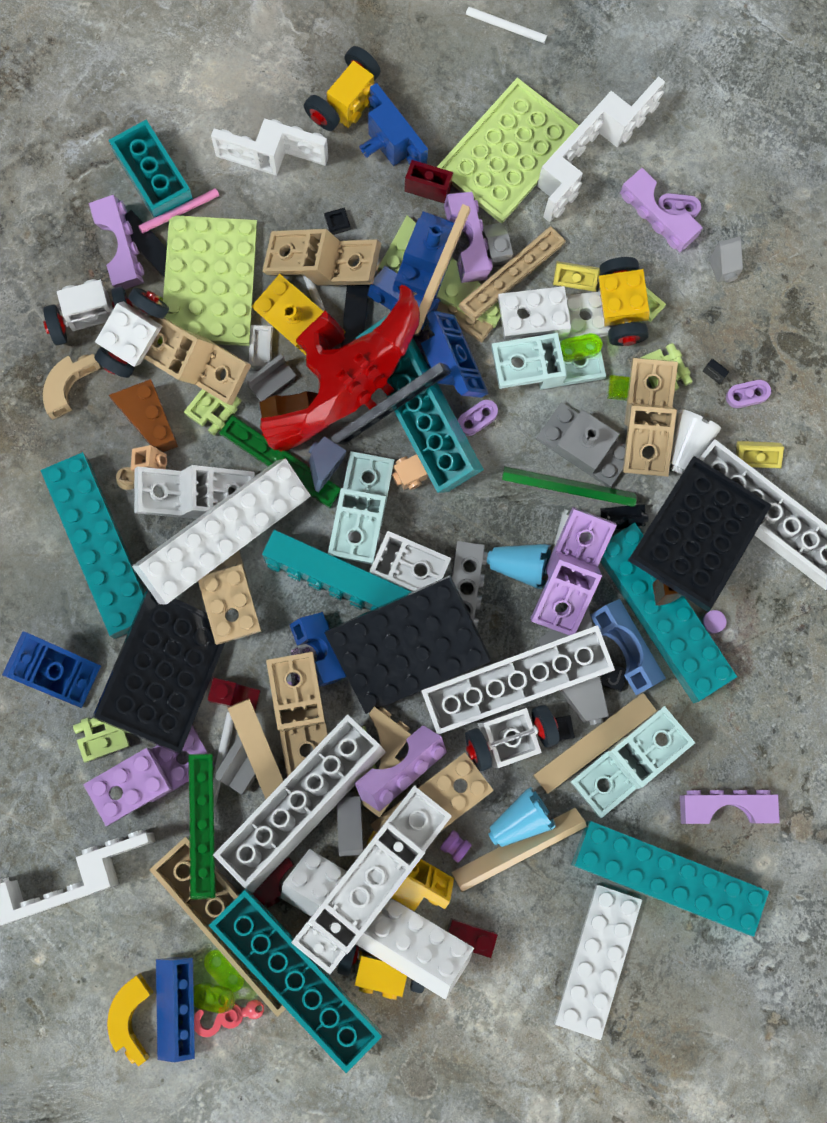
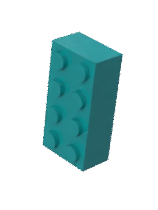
M147 119L108 140L114 155L153 218L193 199L189 186Z

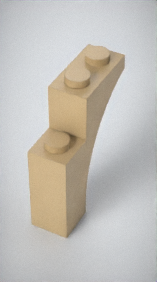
M374 707L369 713V717L377 729L380 745L386 752L381 757L379 769H388L404 760L402 757L399 760L395 757L406 744V739L411 736L409 733L410 728L400 720L396 723L390 719L392 714L383 707L379 708V710ZM361 802L362 805H364L366 808H368L370 811L376 814L379 818L386 810V808L389 806L388 804L379 812L366 802Z

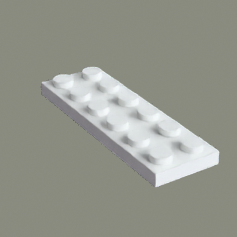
M596 884L554 1021L555 1025L601 1040L642 903L641 899Z

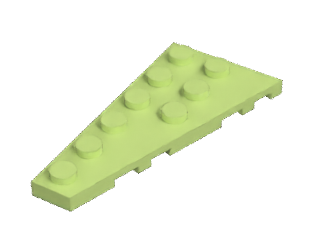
M408 215L381 261L378 272L386 266L398 273L404 252L416 225ZM452 257L436 298L440 302L448 306L452 305L458 311L464 313L458 307L459 303L481 286L478 281L461 283L457 261ZM499 301L477 320L490 323L495 328L501 318Z

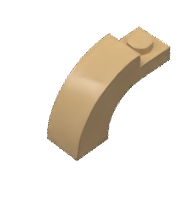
M94 354L83 355L76 362H73L70 356H67L50 371L44 384L43 403L48 416L52 420L72 411L68 399L72 385L78 379L101 369L100 364L94 358Z

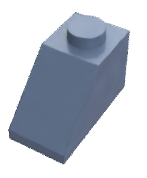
M325 436L319 443L317 441L314 442L309 450L311 454L309 467L315 491L318 493L342 464L346 454L345 449Z

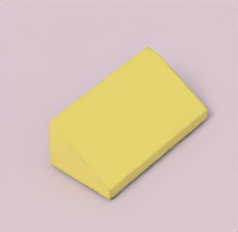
M556 261L553 285L596 292L600 273L599 268Z
M737 441L736 456L749 466L756 468L782 467L784 446L781 443Z

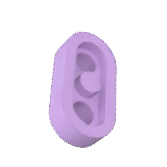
M664 194L657 203L661 210L672 215L689 213L695 218L701 210L700 201L696 197L688 195ZM664 205H668L671 209H665ZM689 207L692 211L688 212L685 208Z
M764 380L737 384L728 390L726 401L733 408L760 404L769 398L771 387ZM755 390L760 391L761 396H757ZM738 395L740 400H735L733 396Z
M483 400L459 417L458 422L465 435L472 436L492 423L498 414L497 405L491 400ZM488 410L490 415L484 416L482 411ZM469 422L472 424V427L466 428L464 424Z

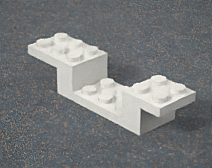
M658 76L632 106L610 91L541 168L537 184L538 188L550 196L543 218L548 222H551L554 217L559 218L565 210L564 206L568 202L572 203L579 194L578 189L582 185L580 181L583 173L572 165L573 158L575 156L580 157L586 149L585 145L589 141L593 142L599 134L616 147L622 142L626 143L633 134L632 130L635 127L640 128L646 120L645 116L649 112L653 113L659 106L660 102L658 101L664 93L662 91L665 84L663 79Z
M413 786L291 943L328 974H331L425 854L426 849L452 815L416 786Z
M139 830L128 834L129 839L127 840L116 838L105 842L106 847L104 848L93 846L81 850L82 855L76 857L83 882L67 886V892L61 889L44 894V900L38 897L23 901L18 880L10 881L9 877L1 878L0 926L119 885L111 857L156 842L154 833H146V830Z

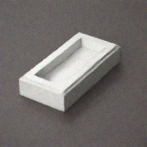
M251 325L249 364H251L249 370H260L272 361L273 326Z

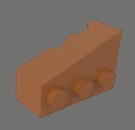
M151 379L109 395L112 402L149 445L162 452L178 447Z

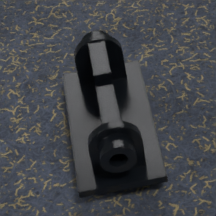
M638 504L634 507L600 508L601 518L614 522L617 525L615 529L627 528L633 523H636L638 527L646 526V522L649 521L648 514L645 513V504Z

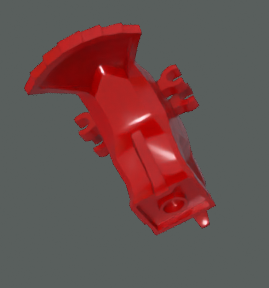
M405 285L400 286V295L397 303L385 320L373 329V332L359 337L339 349L332 348L345 339L344 330L326 310L296 338V343L306 353L307 368L319 379L318 394L306 409L261 418L260 428L272 449L281 452L293 449L308 441L330 424L355 412L362 404H365L371 410L377 406L371 399V395L378 388H381L388 397L395 391L387 382V379L393 374L401 356L405 355L420 322V309L410 288Z

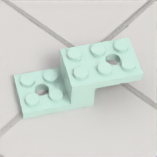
M558 333L491 344L499 389L539 382L540 390L606 378L598 335L559 341ZM582 356L585 358L586 363L584 365H577L574 362V357ZM520 358L523 360L524 365L519 368L514 367L511 360Z
M350 451L344 486L340 490L328 550L329 555L340 559L373 564L380 527L383 523L394 459ZM367 472L372 473L375 477L374 481L365 483L362 480L363 474ZM351 532H359L362 538L358 543L349 541L348 536Z
M663 706L631 734L619 740L571 780L570 783L597 816L602 818L634 790L644 787L694 745L695 742L668 709ZM658 733L666 735L667 743L665 746H659L656 743L655 737ZM601 778L609 782V789L606 792H601L597 788V782Z

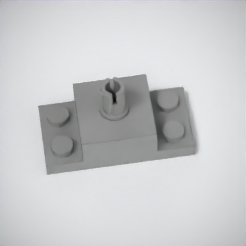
M561 402L536 438L537 441L606 487L610 488L623 470L626 445L617 439L619 433L583 409L580 413H577Z

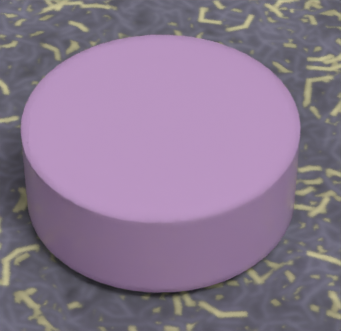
M712 610L703 616L702 624L707 632L716 634L725 628L726 618L722 612Z

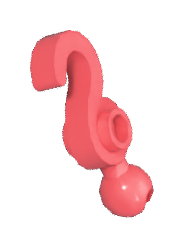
M251 1000L246 1004V1007L242 1008L236 1003L225 1004L216 1016L214 1025L211 1028H204L202 1026L201 1019L205 1010L201 1008L194 1015V1030L202 1037H211L220 1030L221 1025L232 1029L237 1027L244 1017L248 1016L250 1019L260 1018L264 1013V1006L259 1000ZM261 1005L262 1011H259L257 1006Z

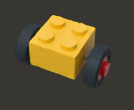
M358 46L351 47L345 54L344 59L348 67L327 91V101L317 95H311L303 105L307 115L318 126L327 131L334 130L339 122L349 128L352 123L358 122L362 111L366 107H370V87L374 85V81L380 75L381 70L377 61L366 50Z
M618 257L607 260L599 267V289L604 326L617 325L608 331L609 342L615 346H631L643 342L649 335L647 325L639 322L649 320L644 270H639L638 260L633 257Z
M355 944L350 952L339 962L337 973L349 976L357 958L360 960L355 980V986L359 987L358 991L373 994V990L382 992L383 997L396 1000L397 996L403 997L407 976L374 955L362 951L359 952L358 945ZM411 979L410 991L423 993L425 987Z

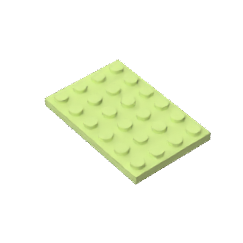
M516 78L437 167L453 172L452 185L462 193L473 192L474 200L478 201V206L498 222L503 223L538 184L542 166L579 125L519 78Z
M174 216L169 219L163 302L169 307V311L164 318L184 330L203 336L218 345L250 346L257 220Z

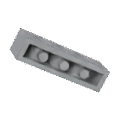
M457 541L452 580L466 608L469 610L471 619L477 629L479 619L475 618L476 609L480 610L482 596H478L479 587L483 588L485 574H481V567L486 565L488 552H484V545ZM468 562L472 563L476 570L471 573L466 572L463 565ZM465 584L469 585L473 592L470 595H464L460 591V587Z

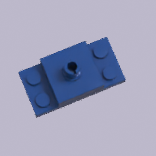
M378 83L370 87V108L368 113V133L371 139L359 146L362 154L368 158L380 149L393 166L407 158L409 165L411 160L427 164L428 148Z
M424 211L422 212L404 252L394 285L399 287L405 285L413 292L425 295L454 222ZM441 281V283H440V285H439V288H438V290H437V292H436V295H435V297H434V300H435L436 297H437V294H438V292H439V289H440V286H441V284H442V281Z
M434 310L427 314L429 328L435 334L421 343L429 362L428 366L431 369L438 363L448 365L451 370L449 375L437 383L454 385L461 396L482 398L489 394L456 316Z
M23 631L2 675L82 708L101 665Z

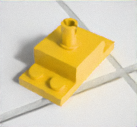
M281 274L274 279L252 305V308L306 355L305 351L296 343V338L324 312Z
M373 831L370 837L368 838L366 847L373 839V837L377 834L375 831ZM420 859L391 898L413 911L416 910L424 897L431 904L446 909L450 903L454 878Z

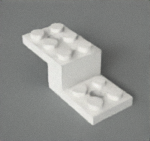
M264 118L256 141L247 136L240 137L225 129L218 130L214 128L211 135L216 157L276 176L285 153L326 166L328 161L327 138L319 133L303 131V129L297 126L290 127L275 119L268 120Z
M565 286L498 294L504 339L558 333L559 341L593 335H608L610 326H604L600 291L566 295ZM525 309L529 312L530 316L522 319L518 316L517 312ZM587 311L591 314V319L583 320L579 313Z
M191 465L182 471L136 467L134 469V513L197 519L229 496V487L237 490L255 477V472ZM155 486L161 488L163 492L161 498L155 496L153 492Z
M387 531L386 535L379 533L373 564L345 559L340 560L413 592L443 579L451 558ZM351 532L348 536L349 541L352 543H358L362 538L359 532ZM417 565H424L427 568V574L422 577L417 576L414 573V568Z

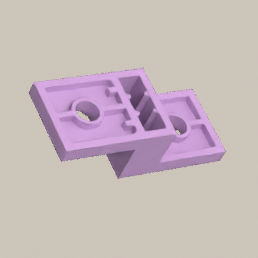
M572 507L545 568L549 578L531 616V622L567 635H573L577 632L602 577L598 565L617 526L614 522ZM590 532L591 539L587 542L580 541L581 533ZM564 602L568 605L564 612H557L555 610L559 603Z
M192 726L182 751H187L189 754H209ZM157 745L152 749H143L83 785L105 826H109L143 805L155 802L188 783V762L183 765L177 761L178 753ZM119 786L123 790V795L119 800L112 799L110 795L113 787Z

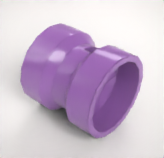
M453 830L442 843L440 849L445 853H450L452 859L459 863L472 844L467 840H462L459 834Z

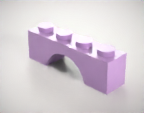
M641 168L623 184L620 194L626 203L631 204L637 210L641 218L646 219L652 225L656 233L661 234L667 239L670 247L681 252L699 236L703 227L689 213L672 215L661 210L654 199V189L657 182Z
M473 192L447 194L444 209L448 221L455 223L462 204L470 207V214L462 230L466 234L470 246L460 253L457 262L461 283L487 280L490 271H492V260L487 256L488 244L486 238H483L482 235L483 222L482 219L478 218L477 214L479 211L478 201L474 200Z
M114 195L90 202L89 206L94 223L102 230L114 232L118 241L116 255L106 265L112 286L114 288L123 286L124 289L143 284L142 276L144 275V269L141 263H138L136 257L139 253L135 242H132L130 234H133V231L124 215L127 213L124 202Z
M422 725L406 739L409 751L402 762L388 769H371L355 783L361 800L380 812L447 753L442 736Z
M701 790L687 791V795L680 796L681 824H709L713 814L725 805H732L741 809L750 823H780L778 795H770V790H756V795H747V790H733V795H724V790H710V795H701Z

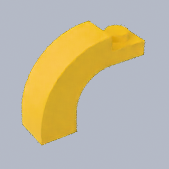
M141 973L128 981L118 991L111 1003L107 1020L108 1035L113 1049L117 1052L125 1047L126 1057L132 1064L136 1063L138 1067L150 1056L134 1034L132 1017L137 1006L154 993Z

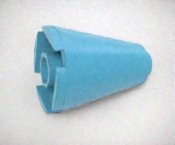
M548 544L494 547L493 551L488 552L487 564H490L491 570L542 590L546 584V581L542 580V578L547 574L545 568L551 557V550H549L551 546Z
M530 787L490 826L491 832L488 835L495 845L499 844L501 847L550 831L556 827L554 819L549 820L547 817L548 813H550L537 792H533V788Z

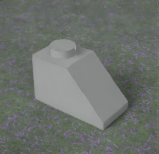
M503 223L483 226L482 235L487 240V256L492 260V267L504 266L513 256L509 233Z
M740 236L719 242L709 258L717 283L722 281L729 283L736 280L743 269Z

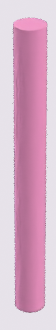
M214 188L139 225V230L143 234L168 222L174 216H180L219 197V193Z

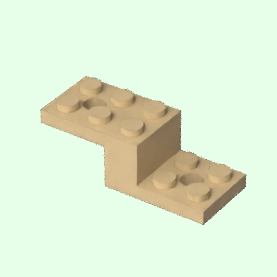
M327 229L271 231L262 272L266 275L303 274L317 286L371 285L374 281L382 243L377 239L339 241ZM291 249L290 253L284 257L285 252ZM360 258L359 263L353 267V262Z
M149 315V318L162 325V328L144 359L176 379L195 384L226 404L233 405L251 364L207 338L184 330L166 318L160 319ZM162 336L163 342L161 346L158 347V339ZM225 369L226 377L221 380V372Z
M632 357L624 422L628 427L623 463L624 473L669 476L677 409L672 407L678 367L677 361ZM650 376L658 378V385L655 388H649L646 384ZM646 446L654 448V454L650 458H645L642 455V451Z
M238 550L198 580L216 645L261 632L251 597L250 585L240 550ZM232 609L237 610L239 613L238 619L234 622H229L226 619L227 612Z
M313 652L266 660L287 777L305 759L300 753L301 747L305 744H310L314 750L328 735ZM291 673H297L300 676V682L296 686H291L287 683V677Z
M463 753L418 788L452 815L443 829L494 791L466 753ZM457 779L466 781L467 789L465 792L458 793L455 791L453 785ZM402 801L370 824L376 833Z

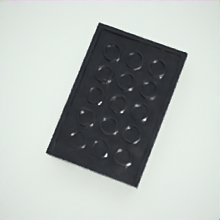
M693 456L628 561L709 612L772 505Z
M450 575L324 632L365 714L370 713L374 707L377 709L488 663L491 660Z
M147 588L92 718L181 754L225 643L215 644L207 613L176 598L168 604H159Z

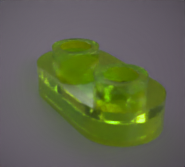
M589 333L562 340L560 346L563 361L573 362L597 356L602 348L601 338L596 334ZM591 344L594 349L590 350L586 345ZM565 349L572 350V354H567Z
M218 949L210 951L205 956V969L225 991L234 993L243 987L245 979ZM214 957L221 959L219 966L213 964ZM235 975L237 983L232 984L229 981V976Z
M207 982L193 987L194 1006L199 1009L221 1014L230 1011L234 1007L235 997L232 990L228 987Z

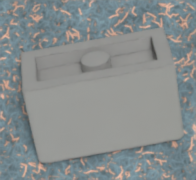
M280 354L246 381L248 388L261 402L277 394L297 379V376L285 362V357Z
M238 737L213 777L238 793L245 795L256 775L240 737Z

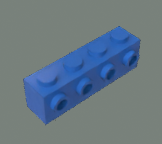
M171 957L156 959L157 1060L175 1063L195 1059L193 958Z

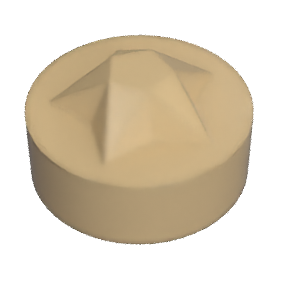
M131 467L120 469L116 474L118 486L125 490L134 489V472L131 471Z

